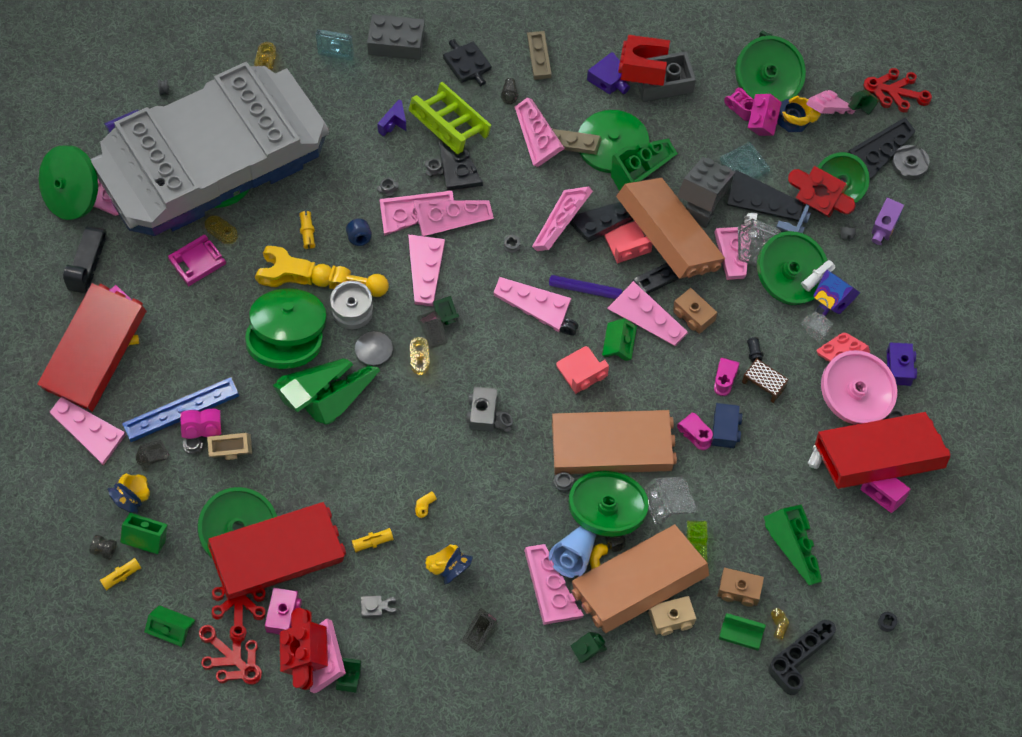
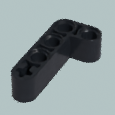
M85 227L73 265H66L64 269L63 279L68 291L87 293L88 287L90 288L94 276L93 271L96 270L99 261L98 255H101L106 240V229Z
M820 621L771 661L769 674L785 693L795 695L800 691L804 681L796 668L830 642L836 631L835 624L832 621ZM822 630H823V631H825V630H828V631H829V632L823 633V634L821 635V637H819V635H820V633H821ZM805 641H812L814 643V646L810 647L806 645ZM791 652L797 653L798 656H799V658H798V659L792 658V657L790 656V653H791ZM779 664L784 668V670L778 671L775 669L774 665ZM793 680L798 686L792 687L788 684V681Z

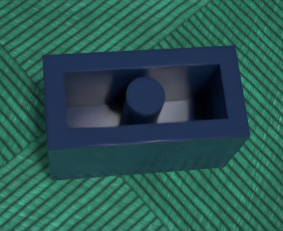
M716 403L711 446L735 448L736 442H740L741 431H738V425L742 423V413H739L740 406Z

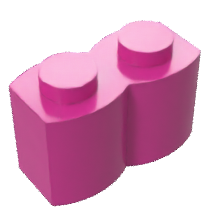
M206 409L201 412L197 410L182 412V437L194 439L200 436L211 437L221 435L220 410Z

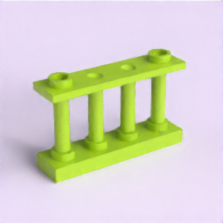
M443 82L439 84L437 95L425 101L418 95L411 98L408 111L456 154L463 152L466 139L477 133L485 139L489 135L491 124ZM441 100L447 105V107L437 112L430 107ZM453 111L460 116L450 123L442 118ZM465 122L472 127L462 134L455 129Z

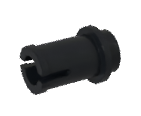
M749 338L747 340L750 352L749 359L752 362L756 359L762 361L764 354L760 349L759 338Z

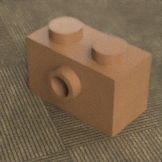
M692 288L688 289L674 301L673 310L678 318H683L687 322L688 327L693 331L696 330L699 334L716 320L717 312Z
M724 568L718 597H722V600L727 602L739 601L742 602V605L748 607L757 606L764 577Z

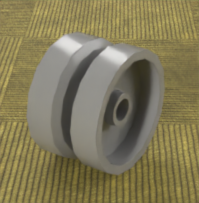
M358 281L342 282L332 291L330 302L333 318L336 323L345 329L351 330L367 325L372 319L374 311L372 295L368 287Z

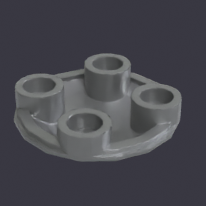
M381 332L365 333L356 342V356L366 366L380 365L392 357V342L387 335Z

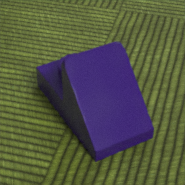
M400 99L378 122V133L382 136L391 132L395 125L407 131L403 104Z

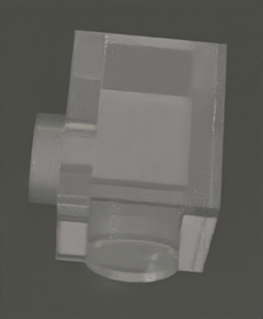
M814 311L811 316L807 315L802 321L803 328L801 332L820 345L831 332L833 323L823 314Z

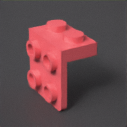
M635 221L622 225L604 235L617 264L652 251L653 244L647 236H644L641 228Z
M841 333L817 349V354L830 362L837 355L846 351L857 350L870 353L869 346L848 333Z
M587 346L561 359L556 364L557 369L575 394L608 376V363L605 360L599 362Z

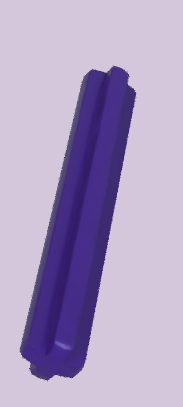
M551 275L549 279L550 286L617 299L623 292L619 288Z

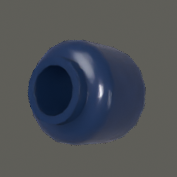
M354 219L346 226V233L351 244L363 246L371 240L372 232L368 222L364 219Z

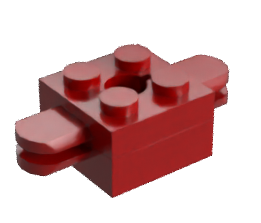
M816 166L813 167L810 174L800 169H794L789 173V183L800 190L796 199L805 205H809L810 208L829 218L834 210L845 215H849L855 210L853 198L844 194L848 185L840 179Z
M296 608L291 613L292 628L280 631V672L293 675V687L308 690L313 686V671L328 667L327 626L312 622L311 611Z

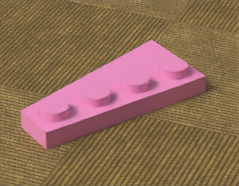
M589 186L563 191L532 246L536 251L549 250L553 246L554 242L593 192Z
M413 200L422 236L494 218L489 200Z
M408 235L414 302L417 305L433 307L432 302L435 300L445 239Z
M634 281L607 308L674 346L688 334L686 329Z

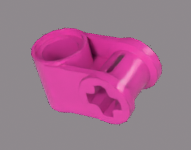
M737 88L731 96L724 98V102L727 107L743 120L749 121L754 99L742 88Z
M725 358L720 359L714 384V391L718 395L726 396L730 393L740 362Z
M695 413L689 414L677 424L678 430L684 433V437L688 438L698 449L706 450L711 446L712 430Z

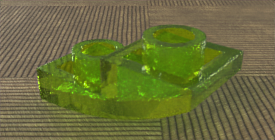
M687 521L686 538L707 562V521Z

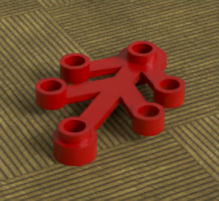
M891 68L888 74L879 78L868 77L863 84L865 90L877 96L883 108H890L894 100L898 105L899 111L903 113L909 110L910 103L903 100L900 95L917 99L918 104L921 106L929 105L932 99L931 93L927 90L916 92L902 88L908 84L915 83L917 75L913 72L907 73L905 78L891 85L884 84L889 80H896L898 78L899 70L896 68ZM882 91L888 92L891 97L885 96Z
M222 586L215 587L212 590V598L215 601H221L224 598L225 592ZM261 589L251 594L255 601L261 602L265 599L266 592L264 589ZM220 592L222 595L216 596L215 593ZM256 593H262L263 596L258 597ZM245 595L226 600L220 606L216 605L212 608V617L219 620L234 605V626L231 627L229 636L235 643H240L246 638V628L242 626L243 606L253 614L254 619L262 620L265 617V609L262 606H256ZM219 610L221 614L217 615L214 612ZM261 611L263 614L257 615L256 612ZM235 630H241L242 632L237 634Z
M204 625L200 628V639L204 643H211L225 656L222 658L206 656L201 661L202 667L205 670H210L213 667L236 666L241 670L231 672L219 670L216 673V679L219 683L242 679L246 684L254 685L261 680L262 671L256 665V651L258 650L256 641L249 640L245 644L246 651L248 652L246 664L241 659V642H233L232 651L216 637V631L213 626ZM207 632L212 633L210 638H205L204 635ZM255 644V648L252 650L248 649V646ZM210 660L211 665L205 666L204 662ZM250 672H255L253 678L248 677ZM220 674H226L224 679H219Z

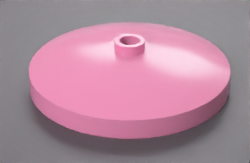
M857 350L846 351L833 358L823 371L821 378L823 398L830 410L843 421L857 425L882 420L894 408L897 400L895 378L889 367L875 355Z

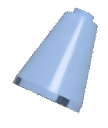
M579 526L555 544L549 552V560H552L554 563L553 568L561 575L569 578L577 575L582 576L587 569L596 534Z

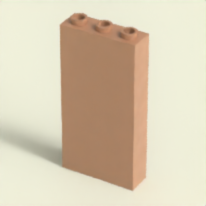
M663 178L624 184L616 196L679 279L690 278L698 274L703 275L707 272H716L721 268V263L725 260V257Z
M669 410L552 414L555 475L561 472L589 474L595 471H614L618 473L672 471L673 464L677 463L676 453L672 451V447L675 446V435H671V429L674 426L673 417H670Z
M674 524L572 580L574 588L572 594L577 601L580 600L582 602L584 611L592 615V620L596 627H601L606 634L708 577V563Z

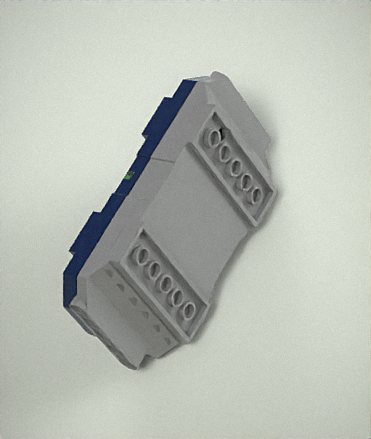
M246 61L214 76V80L207 82L203 89L164 107L155 106L151 109L146 107L114 122L115 128L100 141L102 154L92 158L91 163L96 170L99 181L111 198L113 206L128 230L156 236L168 229H171L173 232L204 217L206 211L246 190L258 187L268 181L270 184H273L302 170L303 164L319 157L329 130L287 68L274 73L265 66H249Z

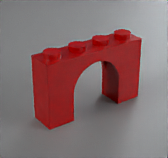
M628 35L627 41L623 42L618 73H622L621 80L664 86L667 62L649 60L647 58L668 55L670 40Z

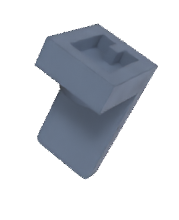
M806 204L797 227L788 222L779 221L774 235L786 231L803 233L805 227H802L804 222H808L811 215L808 212L810 206Z

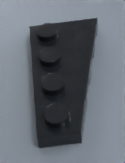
M905 117L850 149L848 153L859 157L865 163L871 179L916 131Z
M438 137L447 191L483 186V181L479 177L477 169L472 163L465 147L463 152L456 154Z
M735 170L727 205L799 221L803 202Z
M621 202L575 214L569 223L589 243L634 219Z

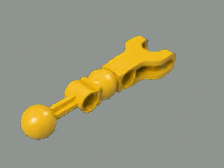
M266 246L263 251L265 260L275 265L270 268H260L255 275V279L259 284L270 287H278L286 282L303 285H312L314 283L318 287L329 285V289H335L342 282L358 281L368 287L373 297L385 295L389 288L387 279L381 274H373L368 278L350 275V270L342 266H333L332 268L326 264L315 266V262L291 257L284 248L276 246Z

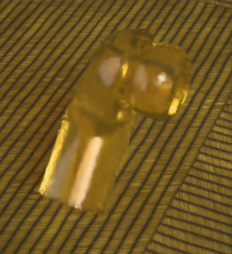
M774 608L771 611L772 619L777 626L774 637L782 640L788 628L789 620L782 610Z

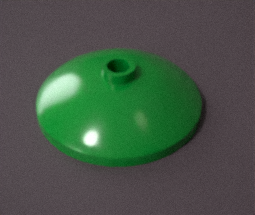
M839 152L829 155L818 165L819 169L840 180L846 179L848 187L844 194L853 198L855 203L859 202L866 194L870 176L865 163L859 157L850 153Z

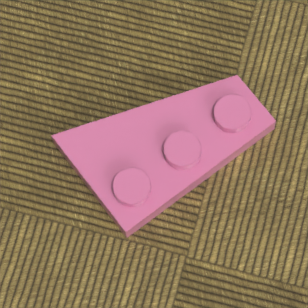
M826 90L809 98L806 105L824 114H834L835 111L840 114H844L845 111L853 114L855 111L848 107L849 103L838 98L837 94L831 90Z
M325 619L320 623V625L327 626L328 667L313 671V686L310 688L312 693L319 692L346 674L333 622L329 619Z

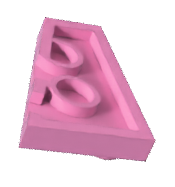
M751 226L716 228L714 232L718 249L725 257L722 264L727 280L744 279L746 277Z

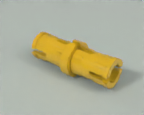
M305 211L299 214L303 246L305 249H308V245L310 249L315 248L313 235L315 229L312 226L311 212L307 211L305 216Z
M388 528L374 534L371 532L368 533V536L352 540V545L356 553L370 547L376 548L377 545L393 541L394 539L391 529Z
M133 558L120 568L116 567L114 572L100 579V582L107 591L120 581L124 582L127 580L126 577L141 569V566Z

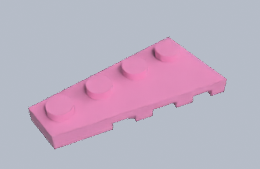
M526 98L515 106L534 166L539 167L565 149L532 99Z
M453 191L380 199L384 236L419 224L413 200H454Z
M499 277L494 290V296L513 307L521 309L525 314L535 317L541 323L547 324L554 328L555 331L560 332V327L567 313L571 298Z
M62 397L50 411V414L102 465L106 463L126 436L122 430Z
M546 545L526 547L524 551L543 625L583 618L584 615L581 609H578L572 593L570 594L566 587L563 576H560L559 572L553 568L554 563L552 560H549V551Z

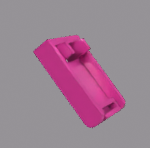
M202 235L168 256L169 261L188 287L226 264L220 252L210 240L208 241L206 235ZM183 261L190 269L186 271V274L178 265Z

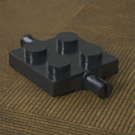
M455 39L453 41L450 40L449 45L453 50L443 54V59L458 80L463 83L475 79L480 87L485 85L486 81L482 75L491 70L492 66L474 41L459 46Z

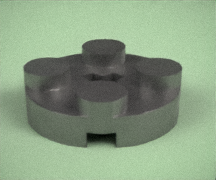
M904 145L896 151L892 160V166L902 179H917L926 174L930 160L928 154L923 149L919 150L914 145ZM910 159L911 162L914 161L915 163H914L913 165H911V164H908L907 162H908V160Z

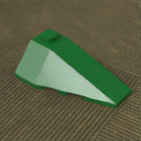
M669 138L624 147L612 156L611 178L620 191L624 184L643 180L678 153Z
M345 358L284 375L277 380L273 387L286 406L299 412L318 398L316 394L320 390H326L330 387L329 382L331 380L341 377L353 364Z
M367 366L347 375V380L331 382L330 388L320 390L316 394L318 398L304 408L316 422L324 424L334 422L335 418L348 408L380 372L379 368Z
M802 504L783 508L764 516L765 527L771 537L808 585L822 582L817 558L811 554L814 543L807 536L806 530L810 529V525Z

